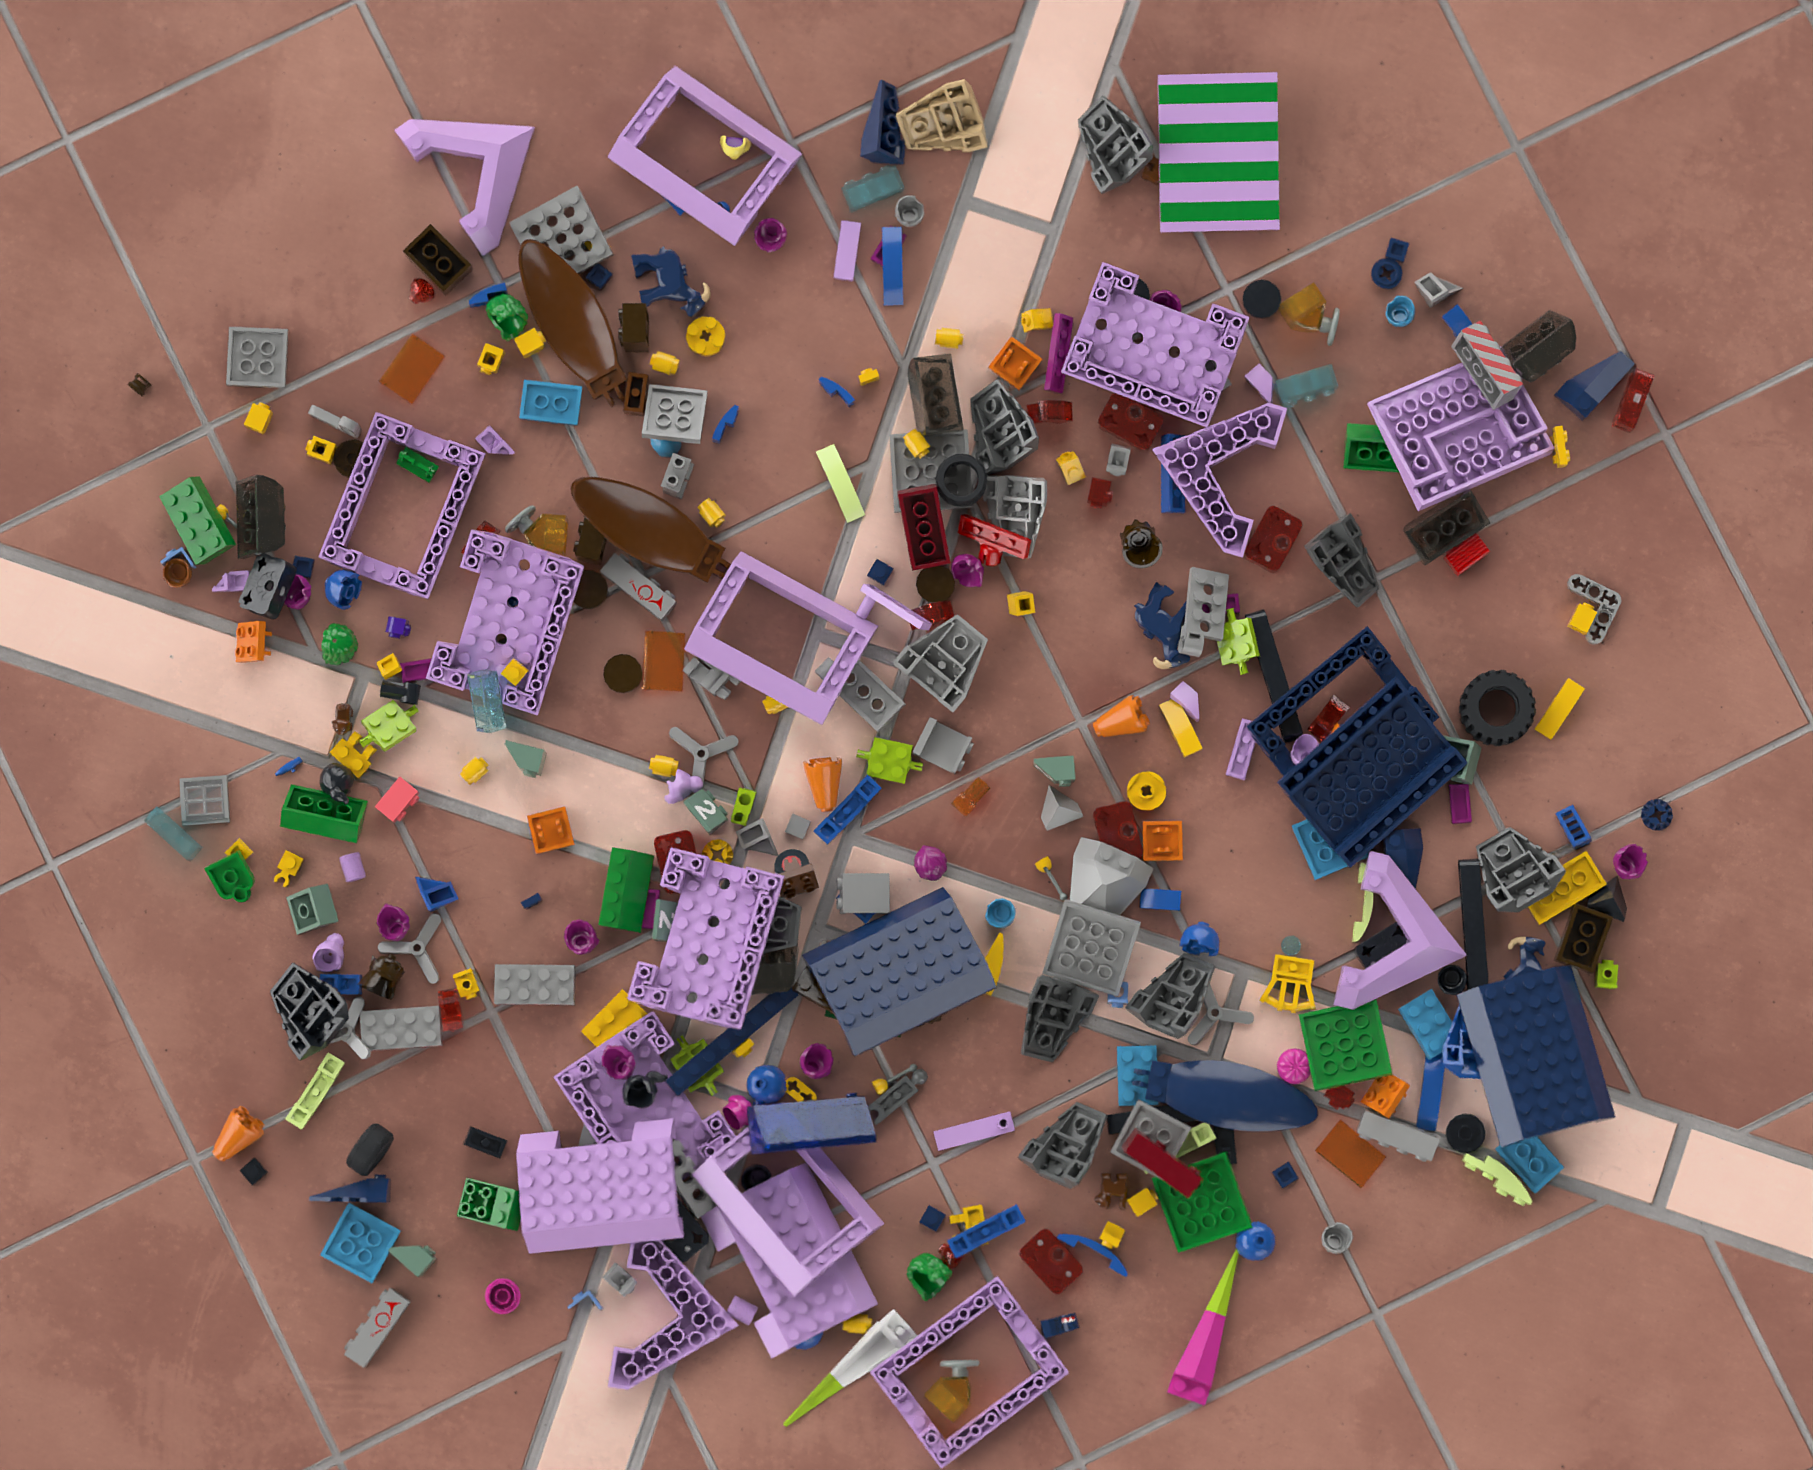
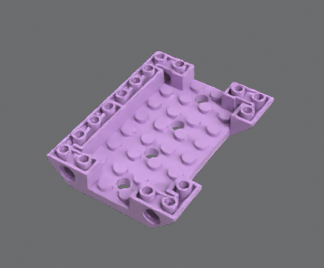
M1102 262L1089 297V303L1078 332L1074 336L1061 373L1208 428L1250 317L1212 304L1206 322L1134 295L1139 275ZM1105 319L1107 327L1104 330L1097 329V320ZM1137 332L1143 335V341L1140 344H1136L1132 340L1133 335ZM1173 346H1177L1180 349V354L1176 358L1169 355V349ZM1209 360H1214L1217 364L1216 369L1212 372L1208 371L1205 367L1206 362Z
M472 529L460 567L480 573V577L459 644L437 641L426 679L462 691L468 689L501 700V704L538 716L584 566L570 558L495 533ZM522 559L529 561L530 568L528 570H523L520 567ZM514 596L518 599L517 607L509 605V597ZM498 634L506 635L507 642L505 644H500L497 641ZM513 658L529 670L516 686L500 674ZM487 671L495 673L496 678L494 681L486 679L485 673Z
M670 848L660 886L680 893V899L660 968L656 965L638 961L627 1000L652 1009L726 1028L742 1029L784 876L750 867L744 869L710 860L707 856ZM724 879L730 881V886L727 889L720 888V882ZM712 917L719 918V924L716 927L709 926V920ZM701 955H707V964L700 965L698 958ZM690 993L697 994L696 1002L689 1003L687 1001Z
M654 1011L637 1020L554 1076V1079L597 1144L631 1141L635 1122L674 1118L676 1133L674 1140L681 1142L685 1149L683 1153L686 1157L689 1156L695 1164L693 1168L696 1171L710 1156L736 1137L719 1110L702 1120L685 1093L683 1092L677 1097L665 1081L655 1083L658 1092L654 1102L649 1107L637 1108L625 1105L622 1089L626 1080L614 1079L607 1075L606 1069L602 1066V1056L607 1045H620L634 1055L636 1065L632 1076H645L650 1071H657L662 1075H667L669 1078L672 1074L659 1054L675 1043ZM689 1172L683 1174L682 1181L690 1176Z

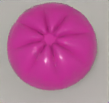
M1297 1048L1288 1049L1278 1058L1277 1071L1285 1082L1298 1084L1305 1081L1311 1074L1305 1051Z
M741 1095L730 1096L728 1104L722 1110L726 1121L735 1130L741 1129L744 1125H751L756 1118L754 1107L751 1106L750 1101Z
M506 1278L494 1280L486 1289V1304L495 1313L508 1314L514 1311L520 1303V1290L512 1280Z

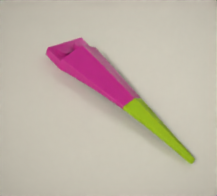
M1237 1249L1172 1375L1167 1390L1169 1394L1202 1406L1206 1404L1213 1382L1239 1254Z

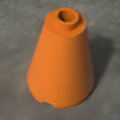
M831 757L809 759V764L803 761V767L816 807L820 808L821 812L833 811V807L837 805L842 758L837 757V761H832Z

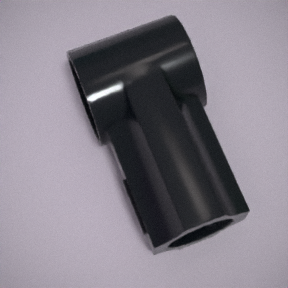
M383 680L380 697L418 705L421 685Z

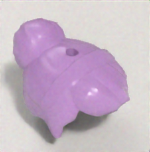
M1303 734L1296 739L1291 751V758L1295 765L1319 745L1316 738L1310 734Z
M677 769L675 781H667L670 793L664 798L668 804L683 801L691 792L696 793L701 790L703 781L698 776H690L683 770Z
M339 933L329 935L326 941L317 946L312 956L313 963L316 969L322 973L339 970L343 964L344 951L342 947L344 940Z

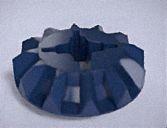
M1380 259L1372 267V281L1377 287L1385 290L1394 288L1402 279V268L1393 259ZM1383 267L1386 271H1393L1390 274V281L1387 277H1380L1384 273Z
M1661 799L1650 800L1642 808V821L1649 829L1663 830L1670 825L1673 819L1672 808ZM1655 808L1658 812H1665L1660 816V822L1656 817H1649L1655 813Z

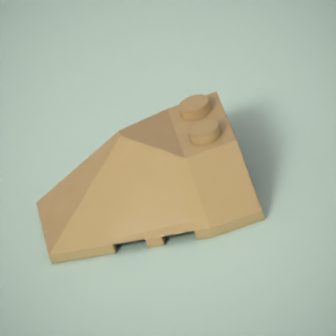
M965 79L944 84L896 114L907 149L932 150V148L944 149V151L958 149L963 150V152H971L987 148L988 146L979 106L972 86Z

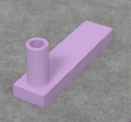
M863 584L860 591L865 593L866 596L856 613L859 617L867 619L877 601L918 629H930L931 622L874 585Z
M1009 1111L934 1131L938 1151L1012 1132L1015 1131Z

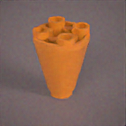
M1130 695L1097 718V721L1093 722L1096 735L1098 737H1109L1146 732L1150 721L1147 714H1143L1141 710L1143 705L1140 697Z
M239 1106V1108H234L230 1112L214 1145L213 1155L222 1162L230 1159L263 1136L264 1131L262 1128L265 1126L264 1123L258 1118L254 1119L249 1115V1111L245 1107Z

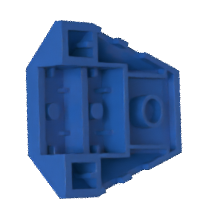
M1459 1005L1442 1049L1443 1066L1459 1078L1481 1079Z

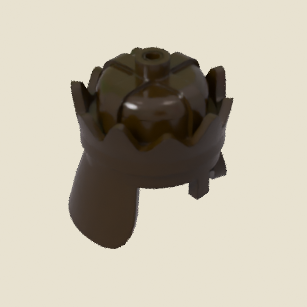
M1135 519L1131 525L1125 526L1123 533H1120L1123 557L1132 567L1147 568L1160 559L1163 546L1155 534V528L1151 527L1148 522L1141 523Z
M389 954L388 957L383 955L378 958L372 955L369 971L357 985L378 996L392 1000L396 985L405 973L404 968L401 967L400 962L395 960L396 957Z

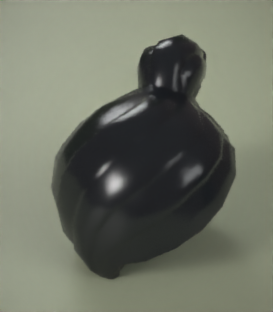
M338 763L327 765L320 774V787L332 799L347 805L349 800L346 795L351 792L354 782L353 773L348 767Z
M650 1071L645 1076H631L626 1080L622 1089L625 1105L637 1108H647L652 1105L658 1092L655 1083L664 1082L668 1076L662 1075L657 1071Z

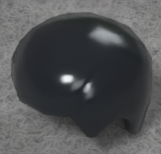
M1450 964L1440 970L1437 983L1443 993L1456 995L1461 993L1466 987L1467 975L1459 965Z
M753 1164L744 1170L741 1176V1185L747 1191L771 1179L772 1174L766 1166Z

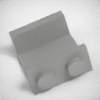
M930 717L913 750V754L955 774L956 771L960 772L965 763L962 759L965 753H970L974 743L971 742L972 737H967Z
M842 873L836 879V888L839 890L840 896L836 900V907L840 909V914L890 913L889 873Z

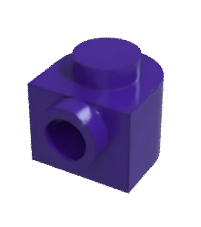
M388 616L385 632L389 633L388 637L400 639V636H409L411 625H408L409 621L406 619Z

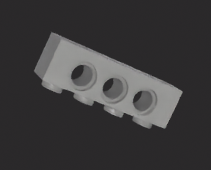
M672 1139L673 1156L679 1157L678 1164L674 1166L676 1191L691 1214L696 1218H700L717 1206V1204L692 1176L695 1172L693 1168L695 1164L689 1156L686 1157L683 1153L685 1149L681 1142ZM689 1172L690 1177L688 1181L683 1182V1174ZM699 1188L700 1195L697 1198H693V1191Z

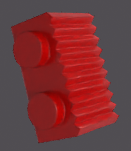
M1469 533L1461 539V545L1458 547L1453 545L1445 551L1447 555L1444 557V560L1457 577L1490 553V550L1477 533L1473 536Z

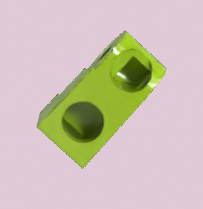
M739 787L731 817L732 823L746 827L756 798V791Z

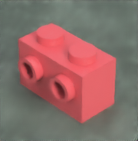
M399 777L376 804L375 808L394 823L397 820L400 822L407 814L405 810L409 805L414 806L419 800L418 794L420 792L403 778Z

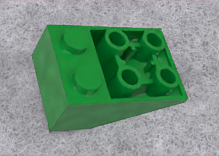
M466 1177L457 1216L518 1231L521 1220L519 1190Z

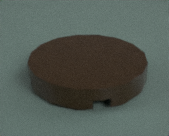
M357 439L342 442L336 448L334 464L337 471L343 476L350 478L364 442Z
M942 565L922 569L917 576V592L922 599L929 603L938 604L945 602L954 592L955 580L953 574Z
M584 570L573 602L583 609L599 607L605 601L608 594V586L604 577L593 570Z
M627 654L613 656L607 661L603 672L604 680L608 687L617 693L624 694L633 691L639 686L643 674L640 663L636 658Z

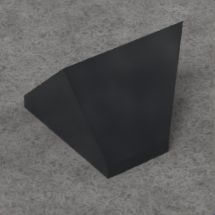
M1618 876L1607 882V885L1590 894L1587 908L1624 922L1627 906Z

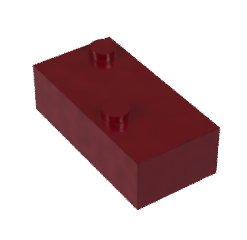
M936 484L897 491L912 571L951 564Z
M1137 1128L1132 1131L1121 1146L1126 1154L1187 1198L1191 1196L1202 1181L1199 1170L1192 1165L1189 1167L1166 1150L1167 1146L1160 1140L1153 1141Z

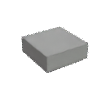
M792 814L785 832L804 839L811 821Z

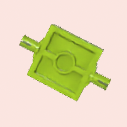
M1234 608L1227 609L1228 622L1224 624L1223 640L1217 641L1222 665L1238 664L1240 675L1248 674L1246 662L1251 658L1260 656L1252 619H1236Z
M392 700L362 719L361 724L368 732L366 737L359 740L362 747L364 748L371 742H374L386 752L415 733L417 730L410 721V717L419 712L417 707L413 705L404 711Z
M874 737L873 746L869 752L858 749L857 753L864 755H856V758L867 759L868 761L866 776L869 775L905 784L906 776L910 769L922 771V768L915 767V765L923 767V763L912 761L913 745Z
M684 1035L676 1039L682 1050L670 1060L676 1070H679L708 1044L703 1038L695 1044L689 1045ZM717 1063L688 1088L689 1091L692 1093L698 1088L706 1086L711 1096L718 1093L712 1082L717 1076L724 1073L721 1065Z

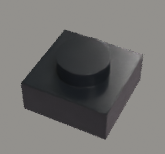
M255 1157L239 1170L252 1186L268 1173Z

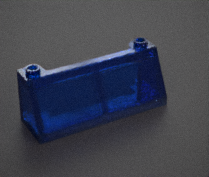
M848 1093L846 1098L765 1105V1101L753 1102L754 1106L747 1107L751 1155L877 1142L865 1096H858V1093Z

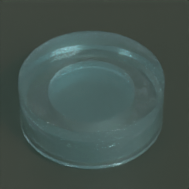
M1287 936L1282 940L1281 950L1284 954L1292 956L1300 951L1301 943L1297 937Z

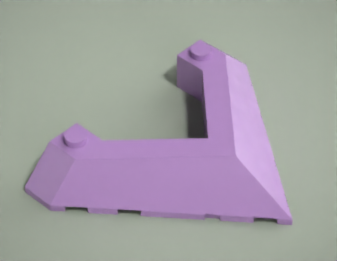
M410 119L395 129V132L416 162L432 151L484 160L475 210L461 218L459 222L482 256L499 246L535 127Z
M1266 403L1258 408L1246 411L1233 418L1152 449L1225 553L1243 558L1254 520L1236 515L1233 512L1210 468L1254 444L1275 449L1287 411L1285 407Z
M1369 851L1360 889L1380 894L1409 942L1364 970L1342 966L1333 1005L1348 1009H1355L1467 956L1391 857Z
M661 1240L630 1243L627 1268L646 1270L679 1316L635 1349L614 1346L608 1387L628 1390L739 1326Z

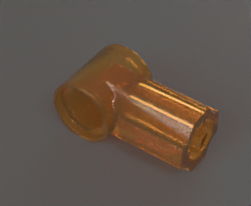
M978 777L951 804L966 817L991 788Z

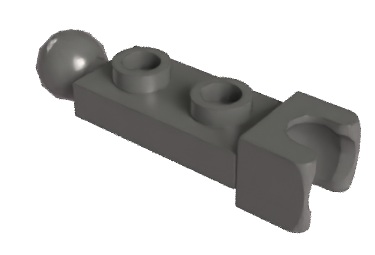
M917 1069L913 1072L912 1079H909L907 1076L903 1077L865 1108L864 1111L866 1113L872 1110L878 1111L879 1116L874 1121L878 1125L919 1091L915 1086L917 1084H924L927 1081V1072L923 1069Z

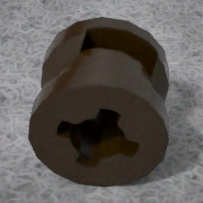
M138 373L135 374V379L127 384L141 397L144 396L145 390L152 386L151 383ZM138 378L144 381L147 385L145 386L141 381L138 380Z

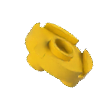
M700 317L688 326L686 340L693 352L701 356H712L722 348L725 341V331L721 323L715 318ZM706 331V333L711 334L709 341L700 338L703 335L702 332Z
M1146 771L1134 775L1127 786V797L1130 803L1142 811H1151L1158 808L1166 796L1165 783L1154 772ZM1150 786L1152 794L1143 796L1141 788Z

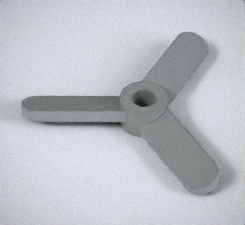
M673 727L669 731V736L694 756L692 776L700 777L703 783L707 759L738 745V738L735 735H730L708 745L701 746L677 727ZM700 750L705 751L704 757L698 756Z
M436 913L431 914L414 941H383L378 945L379 952L382 954H413L427 980L432 984L437 983L440 976L426 952V945L441 922L440 915ZM419 944L421 946V950L415 952L414 947L415 945Z
M1209 984L1204 998L1207 1013L1188 1036V1042L1191 1045H1197L1217 1020L1251 1024L1254 1021V1015L1247 1011L1221 1008ZM1216 1009L1218 1016H1212L1211 1011Z
M356 997L348 1011V1021L329 1044L343 1040L347 1042L361 1059H368L371 1051L355 1032L360 1011L363 1010L365 1002L362 997Z

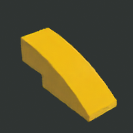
M1568 678L1534 730L1551 740L1585 688Z
M1173 699L1160 704L1159 707L1183 757L1185 758L1202 750L1203 748L1183 707Z
M1002 933L998 934L985 957L996 985L1003 963L1004 940ZM994 989L987 992L986 994L991 996Z

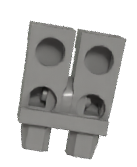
M675 453L672 454L661 484L663 493L682 500L688 484L684 480L689 481L695 465L691 463V459Z
M693 657L683 669V672L714 697L717 695L726 700L731 691L724 685L731 681L737 686L741 681L698 658L710 668L709 670Z

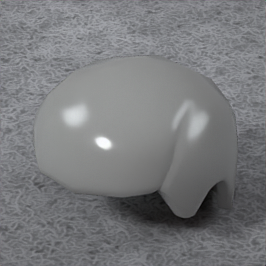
M905 195L899 199L895 207L896 219L906 227H915L921 223L924 217L923 204L915 196Z
M1336 1222L1326 1227L1321 1237L1323 1247L1328 1252L1334 1254L1345 1252L1353 1240L1352 1230L1348 1225L1341 1222Z

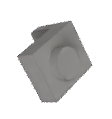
M1112 444L1106 471L1114 476L1125 475L1131 447Z
M616 1262L603 1276V1279L624 1297L630 1294L637 1284V1281Z

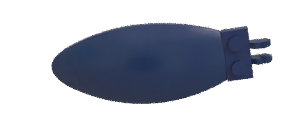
M1152 1060L1150 1071L1134 1070V1073L1137 1075L1149 1076L1148 1083L1138 1080L1132 1081L1133 1086L1147 1088L1145 1100L1166 1103L1191 1118L1213 1126L1250 1132L1282 1131L1308 1125L1316 1120L1318 1116V1109L1314 1102L1300 1090L1267 1072L1243 1064L1216 1060H1198L1171 1064Z

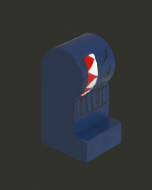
M1076 1312L1040 1321L1045 1339L1080 1328Z

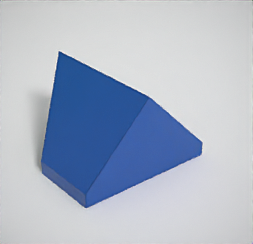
M415 877L420 893L430 912L458 900L451 881L442 882Z

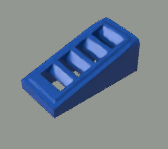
M1574 805L1555 813L1574 850L1592 842L1591 836ZM1573 813L1574 816L1563 820V817ZM1575 820L1577 821L1576 824H1574V825H1572V826H1570V827H1567V824H1569V823H1571V822H1573V821H1575ZM1578 828L1581 829L1580 831H1578V832H1576V833H1574V834H1571V833H1570V832H1572V831H1574V830H1576V829H1578ZM1584 835L1583 838H1581V839H1579V840H1577V841L1574 840V839H1576V838H1578V837Z

